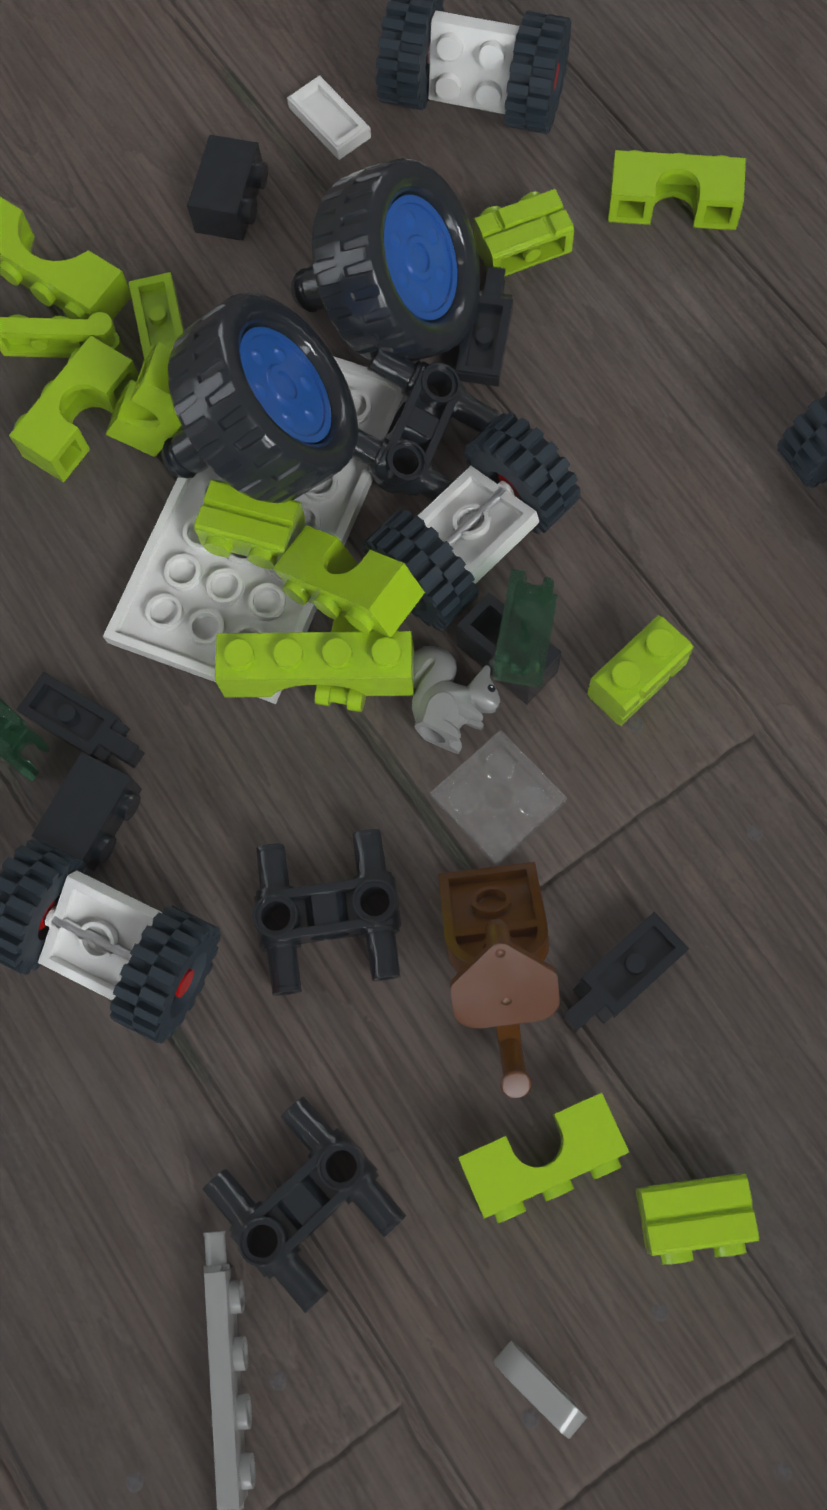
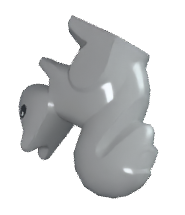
M423 646L414 651V688L416 689L412 698V711L416 721L414 727L424 740L459 754L462 749L460 741L461 726L467 725L475 729H483L484 724L481 722L483 715L481 713H494L500 707V696L491 680V669L489 666H484L468 686L453 682L457 672V664L448 650L437 646Z

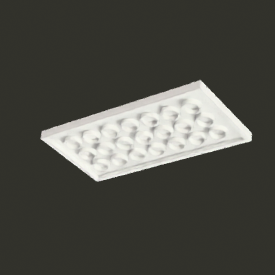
M333 356L350 388L356 408L358 428L382 440L386 436L403 398V394H401L402 389L367 370L368 367ZM352 457L340 472L321 485L294 499L302 504L305 515L304 528L308 525L336 536L345 546L374 479V476L370 475V472L367 471L368 465ZM208 467L203 472L197 473L193 478H177L103 638L111 645L216 682L217 633L307 632L317 607L310 602L303 606L292 600L283 591L282 587L285 583L273 569L258 567L252 564L247 556L231 552L229 557H220L205 550L194 529L195 521L201 505L204 504V497L210 481L214 479L225 482ZM282 690L275 693L272 697L257 698L276 704Z

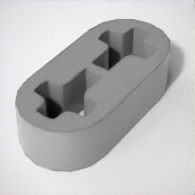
M513 1340L493 1360L502 1374L568 1439L573 1436L588 1418L582 1408Z

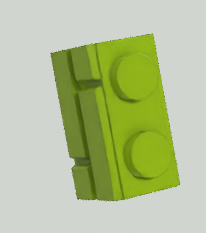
M556 189L542 194L538 191L530 192L517 203L503 208L499 206L489 207L480 216L473 218L477 251L484 261L487 271L488 266L506 269L505 276L572 252L574 226L566 209L564 210L563 203Z
M213 479L209 483L204 497V504L201 505L194 529L201 544L204 545L203 547L208 552L220 557H229L231 552L247 556L248 560L258 567L273 569L303 530L305 515L302 504L299 501L289 500L285 503L259 501L237 491L226 482Z
M658 615L590 679L587 695L616 724L622 726L668 682L670 677L677 674L687 664L694 646L664 617Z
M736 1173L636 1188L647 1254L651 1256L660 1255L662 1265L693 1261L692 1250L713 1248L715 1257L741 1255L747 1253L745 1243L759 1241V1233L746 1174Z

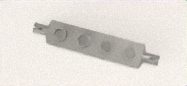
M226 1231L203 1233L206 1266L203 1267L217 1510H242L244 1508V1501L248 1496V1489H254L256 1480L253 1452L246 1453L244 1430L250 1429L252 1424L251 1398L249 1393L242 1394L241 1371H246L248 1368V1344L246 1336H238L237 1314L244 1313L245 1293L242 1279L235 1280L234 1267L230 1268V1264L227 1263Z

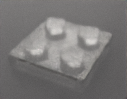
M502 730L496 733L430 792V798L495 867L565 805L568 799Z

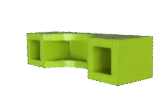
M0 197V274L14 286L24 285L30 289L31 293L41 303L49 307L52 304L56 305L64 311L68 318L88 319L90 315L96 312H103L108 314L113 320L132 298L122 270L89 250L77 257L62 261H50L36 257L31 254L35 236L23 211Z
M370 631L369 634L363 632L217 633L215 681L225 698L272 697L280 690L302 685L345 687L356 690L365 696H414V647L412 631H396L391 638L376 631Z

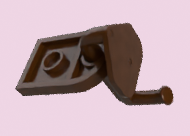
M535 862L438 874L447 957L453 968L459 972L450 982L454 1016L458 1022L470 1028L496 1026L503 1073L500 1083L502 1092L510 1098L524 1097L529 1093L532 1081L525 1069L519 1024L548 1018L557 1010L560 1003L557 971L553 966L544 961L549 952V934Z

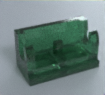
M511 569L494 659L493 680L542 688L558 594H553L555 583L550 577H545L542 585H533L527 582L525 571Z
M0 698V762L32 782L39 771L29 760L22 758V751L28 745H36L40 751L47 753L49 752L48 744L43 738L25 726L26 722Z

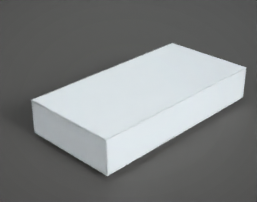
M320 75L287 97L289 109L338 160L371 138V130L366 122Z

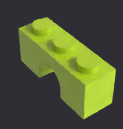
M615 150L608 222L650 225L654 205L664 198L676 197L683 199L692 207L694 213L693 228L736 230L744 203L746 158L725 155L705 156L684 153L672 154L642 152L639 150Z
M90 335L81 347L73 351L68 364L59 375L46 384L41 397L32 408L16 421L14 430L9 434V437L22 457L64 483L90 450L79 428L72 424L75 417L81 411L91 407L103 408L113 414L118 397L130 380L137 382L139 374L133 360Z
M160 342L156 343L144 360L137 382L130 380L119 395L105 434L153 457L161 451L164 442L168 438H172L177 431L182 429L173 406L168 385V363L172 348Z
M308 525L305 526L273 567V570L285 583L282 587L283 591L292 600L303 606L310 602L323 614L332 619L342 616L355 628L366 634L373 630L391 638L425 594L403 562L369 550L362 561L357 564L338 537Z
M599 1093L552 1115L560 1134V1148L556 1157L546 1165L532 1167L522 1163L515 1156L507 1136L458 1157L484 1219L494 1215L497 1223L504 1222L527 1211L523 1203L524 1200L540 1193L543 1194L545 1201L552 1200L574 1189L570 1179L590 1171L593 1180L622 1167L618 1158L630 1152L603 1093Z

